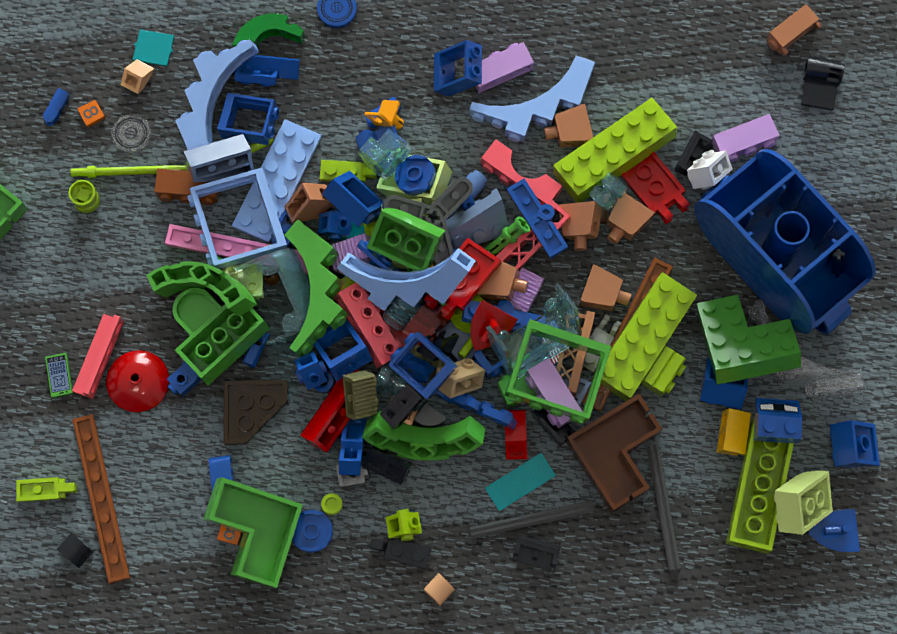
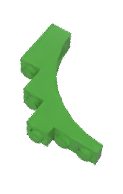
M297 219L284 236L299 251L309 275L310 304L307 316L300 333L289 347L299 357H302L312 350L313 344L325 335L329 326L333 330L341 327L345 323L348 313L332 300L341 291L344 284L327 269L336 262L339 253L333 246Z

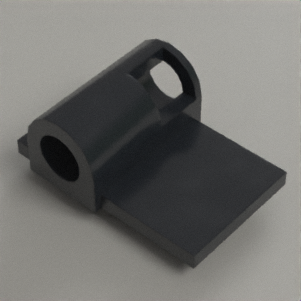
M809 55L804 69L803 80L805 82L801 105L833 111L837 87L842 82L845 64L839 60Z

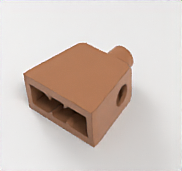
M585 104L554 115V126L544 128L545 139L557 138L560 148L580 147L593 138Z
M302 183L284 206L292 223H295L297 219L300 222L319 219V214L325 213L329 207H335L322 195L323 191L327 188L325 184Z
M621 191L607 221V226L612 229L607 236L608 240L614 244H618L622 237L631 241L652 220L655 212Z
M596 201L559 204L570 215V219L561 227L563 237L574 240V250H587V239L598 237L602 205Z
M501 261L502 264L476 295L482 299L511 301L515 291L527 292L528 281L519 279L520 272L516 267Z
M593 264L579 305L613 311L615 302L628 306L631 294L620 290L623 282L621 278Z

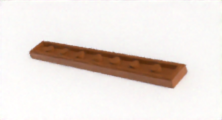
M654 257L610 346L613 347L658 276L662 272L669 276L673 266ZM601 384L593 409L601 412L611 392ZM588 389V391H587V393H586V395H585V397H584V399H583V401H582V404H584V405H585V402H586V399H587V395H588L589 389Z
M90 414L72 419L108 583L112 584L131 579L94 415Z

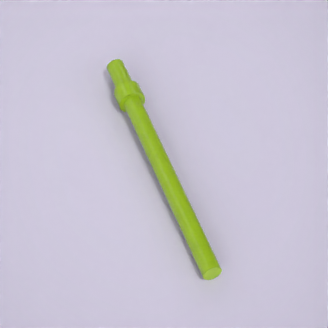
M186 165L106 168L87 166V168L71 169V177L87 176L88 178H97V176L143 175L157 174V169L188 171Z

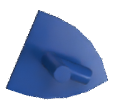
M844 509L830 513L813 526L808 533L818 543L829 549L839 552L860 551L855 509Z

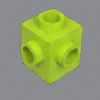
M402 509L396 511L397 514L385 517L389 538H401V541H410L414 539L415 535L422 533L419 512H409V509Z

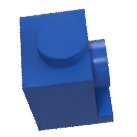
M185 361L182 363V366L167 378L170 382L168 387L175 395L180 393L182 396H185L202 380ZM181 376H184V377H185V381L182 382V383H179V382H178V379H179Z

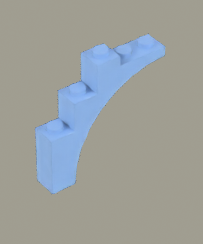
M250 39L240 41L237 46L221 51L218 56L212 51H205L193 59L202 81L190 84L189 88L184 90L193 111L185 112L179 119L175 120L188 150L213 143V112L224 84L241 64L259 52L257 46Z
M575 56L567 73L548 92L533 100L508 106H490L472 102L469 116H472V119L477 122H490L495 128L502 129L505 127V136L510 141L524 142L532 121H535V124L541 127H551L559 105L564 110L581 105L595 62Z
M458 248L448 259L436 266L420 271L400 272L375 267L348 252L337 269L358 283L363 289L369 291L371 294L367 299L385 311L396 295L413 308L425 292L444 304L469 272L475 260Z

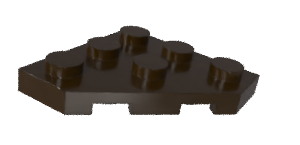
M287 380L224 381V445H246L288 402Z

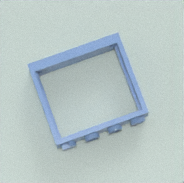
M262 168L190 188L191 195L187 197L190 207H195L197 213L193 215L196 226H201L203 232L199 234L202 246L207 245L209 253L205 254L208 265L222 269L287 250L286 240ZM256 182L276 244L218 260L199 198Z

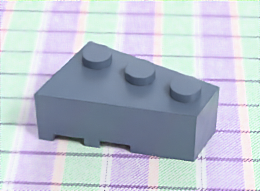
M243 134L184 151L186 167L193 182H212L254 170L251 149Z
M497 188L491 191L492 194L484 199L475 201V205L465 211L461 210L446 220L451 244L454 249L460 248L467 238L477 244L494 240L502 234L504 227H509L503 200Z

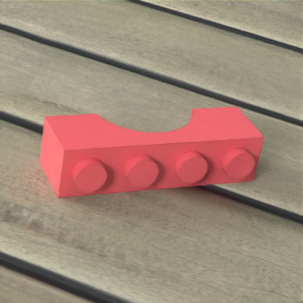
M496 139L481 157L482 168L489 174L495 173L499 176L498 179L507 186L509 184L514 185L524 179L512 167V150ZM546 174L535 179L525 178L541 205L548 204L551 200L555 201L562 191V185Z

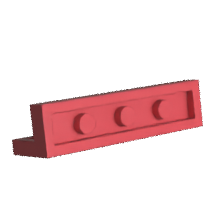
M551 200L548 204L554 208L555 214L559 212L563 216L559 222L553 223L557 230H559L570 219V215ZM530 228L528 233L522 234L516 243L508 244L496 257L502 262L507 263L514 256H518V264L515 267L519 270L542 245L540 242L535 245V241H538ZM528 241H533V248L529 252H521V248Z
M103 314L72 392L91 399L94 398L124 324L120 316L114 315L111 317Z

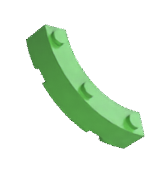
M183 261L180 264L162 266L146 275L153 291L165 298L189 288H201L214 291L224 301L229 310L240 316L257 305L253 296L243 284L222 270L205 263Z
M379 411L377 415L366 421L362 436L364 440L383 451L388 449L396 452L397 456L414 460L434 461L449 459L451 455L459 453L464 455L483 445L485 427L469 416L458 423L444 427L425 428L403 423L400 427L393 429L380 415L381 411Z

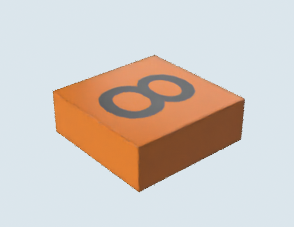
M96 100L78 108L87 128L105 119Z
M221 526L217 540L238 546L242 533Z

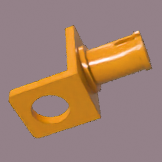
M383 100L379 112H365L364 114L375 126L392 127L395 125L396 130H399L403 127L402 124H404V120L397 115L400 106L399 101Z

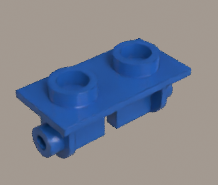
M411 352L400 363L406 370L411 369V374L421 383L427 384L430 375L436 369L428 361L414 356Z

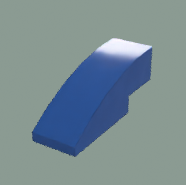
M350 418L343 429L339 456V474L360 476L364 450V439L362 436L366 418L359 420Z

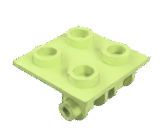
M233 265L222 268L223 272L243 284L254 300L259 301L260 298H264L262 265Z

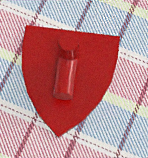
M482 300L472 317L470 327L474 350L485 349L497 344L508 335L518 319Z

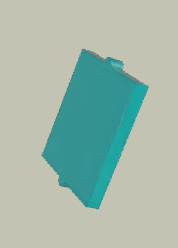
M140 29L137 43L134 44L136 48L133 61L137 59L144 63L168 66L170 53L173 52L174 35Z

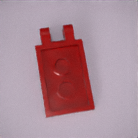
M655 152L651 153L650 156L627 172L621 174L623 180L641 203L655 212L654 215L658 213L666 225L673 220V214L668 209L674 204L682 213L689 209V202L682 196L686 190Z
M469 238L465 240L459 249L473 258L475 263L445 301L446 305L441 309L442 316L447 320L454 316L457 308L461 311L466 308L502 264L499 258ZM430 294L424 299L427 302L426 305L432 309L438 303V300H435Z

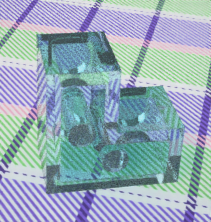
M388 128L378 141L370 137L358 151V154L366 167L383 180H386L387 177L395 173L397 165L409 156L411 148L404 139Z

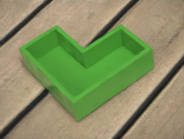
M738 295L697 303L698 319L717 385L801 367V351L790 319L748 327Z
M223 477L217 478L203 520L243 533L230 575L269 588H277L303 504Z

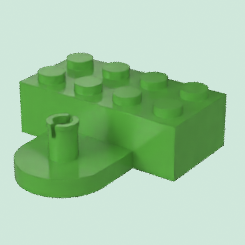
M201 288L184 290L177 296L173 304L174 318L190 335L175 351L208 386L270 330L266 322L253 308L240 316L229 310L226 305L221 307L207 291Z

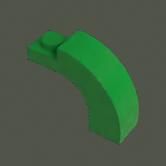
M276 13L264 14L244 24L238 31L232 46L235 47L240 41L250 39L258 47L264 39L271 36H281L302 44L305 35L304 30L296 24L289 25L288 16Z

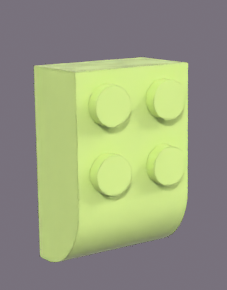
M389 151L376 187L385 196L397 195L411 200L422 198L425 204L430 205L447 188L452 174L451 169L445 161L428 158L436 169V178L429 190L419 195L405 194L395 182V171L400 162L403 163L405 158L413 155Z
M809 471L798 474L775 490L774 501L777 508L776 521L779 532L803 535L833 512L829 471Z

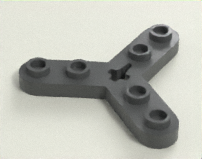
M464 177L458 178L430 205L401 196L391 195L384 199L382 209H398L446 230L433 261L435 265H438L454 253L445 220L471 195L473 186L469 179ZM433 212H435V216L438 217V220L433 221V223H431V219L427 216H423V213L432 214Z

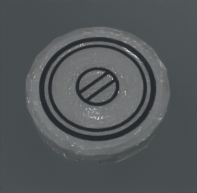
M127 114L120 117L114 123L111 129V138L119 151L126 154H137L149 146L152 140V130L149 122L144 117L137 114Z

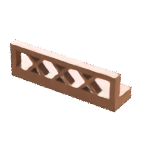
M570 311L565 331L570 332L571 329L573 334L576 335L582 332V337L590 339L595 312L587 311L585 315ZM573 318L585 320L583 328L575 331L571 325ZM562 344L556 370L560 374L562 369L564 373L560 376L561 378L567 377L570 382L568 389L573 397H576L586 352L579 349L571 351L567 345ZM571 356L574 361V367L566 371L562 361Z

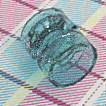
M608 172L601 180L602 184L596 185L589 193L606 211H610L616 204V199L622 198L628 191L624 183L611 172Z
M396 295L392 303L382 313V317L393 328L404 330L411 321V317H414L421 308V304L418 301L413 308Z
M384 364L377 377L376 390L383 393L389 391L391 396L395 397L407 381L389 365Z

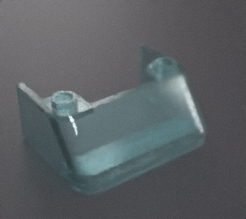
M291 248L271 252L234 267L236 273L255 265L263 275L270 276L278 273L292 304L294 312L287 314L282 320L285 334L266 341L267 346L300 333L310 304V283L297 253Z
M557 283L555 285L556 297L550 298L545 302L544 314L534 321L581 336L578 308ZM489 325L486 329L490 345L510 377L526 325L512 334H509L506 330L496 334ZM531 334L517 379L524 376L530 368L547 358L555 357L570 346Z

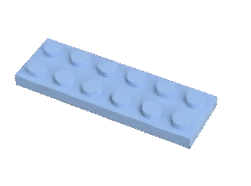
M286 119L261 166L278 219L286 210L284 206L295 193L322 138L321 134ZM253 182L232 224V228L270 244L272 230L257 183Z

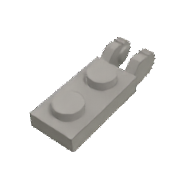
M606 314L600 325L595 328L590 339L610 346L621 322L617 321L614 323L609 334L603 331V328L610 320V316ZM586 352L583 368L593 373L599 356Z

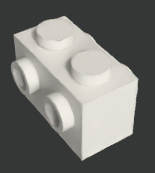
M714 150L704 152L702 157L695 160L693 165L687 169L688 179L693 189H710L732 170L727 151L714 152Z

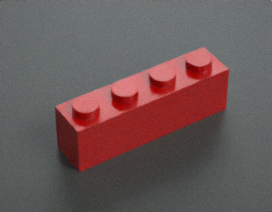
M343 378L337 381L300 435L313 447L326 453L350 420V418L346 417Z

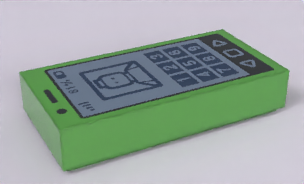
M67 353L46 356L51 397L57 398L73 395Z

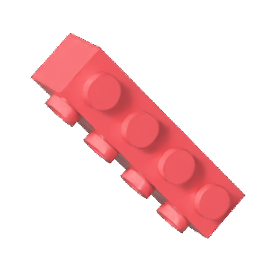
M354 283L338 292L334 299L348 313L347 320L366 345L375 367L379 368L389 362L391 355L399 347L402 348L399 340L391 334L388 322L386 320L383 321L380 316L379 307L367 299L369 291L363 289L358 283Z

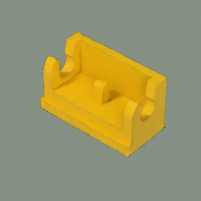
M730 408L722 411L717 453L734 456L745 455L751 413Z

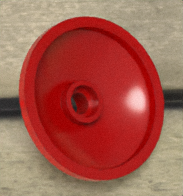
M142 350L131 351L121 355L111 365L106 378L107 391L112 401L123 410L145 412L156 407L166 396L169 389V381L167 380L169 372L163 361L153 353ZM138 375L139 380L136 382L132 381L133 376Z

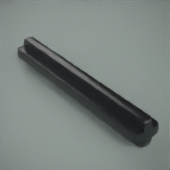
M836 248V252H833L831 257V274H835L836 278L844 271L845 252H841L840 248Z

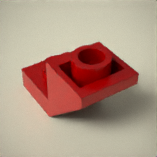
M507 410L513 413L517 424L514 430L505 426L506 460L527 459L526 410Z

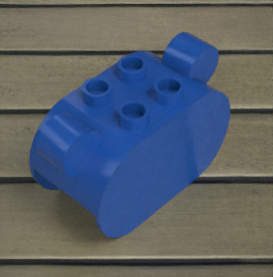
M760 150L731 176L726 175L715 186L706 191L701 196V200L695 204L694 211L697 221L715 250L780 320L790 319L793 329L800 333L807 334L815 328L824 335L830 334L851 316L852 310L847 300L875 277L876 267L874 260L859 235L786 158L773 150ZM836 248H840L841 252H845L844 271L840 273L838 278L835 277V274H831L832 253L836 252Z

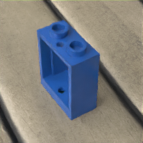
M465 40L434 54V92L452 96L482 84V45ZM465 57L464 77L454 80L455 61Z
M227 93L217 130L221 138L227 139L243 134L247 142L268 145L270 138L274 136V122L279 118V108L273 99ZM238 108L268 112L262 133L233 129Z
M351 171L334 178L322 193L328 201L357 227L363 224L368 225L373 219L377 220L381 213L383 200Z
M347 318L345 323L336 330L328 327L325 335L313 344L316 352L336 382L342 379L343 375L351 374L373 360L366 345ZM350 335L357 346L330 360L324 349Z
M421 332L411 333L404 340L406 345L401 350L397 349L391 355L390 359L392 361L388 365L425 399H430L458 365ZM419 341L445 363L444 367L426 387L400 364Z

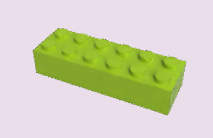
M650 98L553 165L554 176L576 203L583 202L617 179L622 173L627 172L646 159L651 153L656 152L675 139L677 126L657 102Z
M662 272L611 348L600 384L625 402L631 399L697 297V294Z
M754 417L751 420L746 453L743 458L726 544L768 554L772 551L778 524L776 521L777 508L774 494L775 490L786 483L794 444L754 441Z

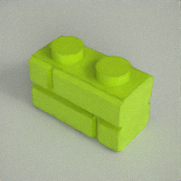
M664 346L641 384L661 397L665 392L669 394L675 385L672 382L676 375L680 377L686 368L683 364L686 358L669 347Z

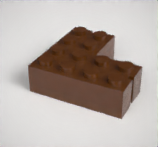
M637 394L576 431L566 439L567 445L611 514L628 504L629 501H633L643 495L650 488L628 454L659 435L662 431L660 424L652 413L648 415L647 419L645 418L650 409L640 394Z

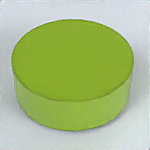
M330 493L323 497L321 507L326 514L336 515L342 510L343 502L337 494Z

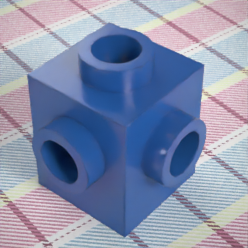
M331 210L319 214V235L329 236V240L341 241V238L350 236L352 224L342 212Z
M314 351L294 360L299 370L296 372V376L300 384L305 383L308 390L319 387L327 381L324 373L328 371L323 361L318 362Z

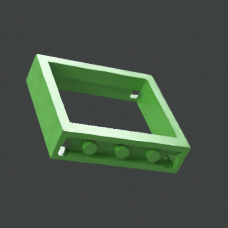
M530 319L524 331L505 396H508L509 400L515 403H521V401L529 403V407L536 410H541L542 408L550 410V414L562 417V415L571 417L570 420L575 423L582 424L587 422L591 416L612 346ZM531 334L599 356L583 412L514 390Z

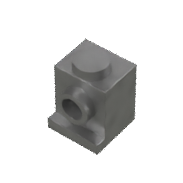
M339 465L336 466L341 490L366 485L365 479L369 478L366 467H361L360 476L356 475L352 478L349 475L339 474Z

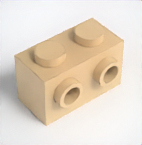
M469 358L454 362L458 367L438 390L449 398H453L482 388L485 369ZM444 366L437 368L436 375Z

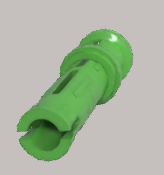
M518 216L513 224L509 227H504L502 234L484 249L495 256L508 244L516 243L522 234L530 231L528 222Z

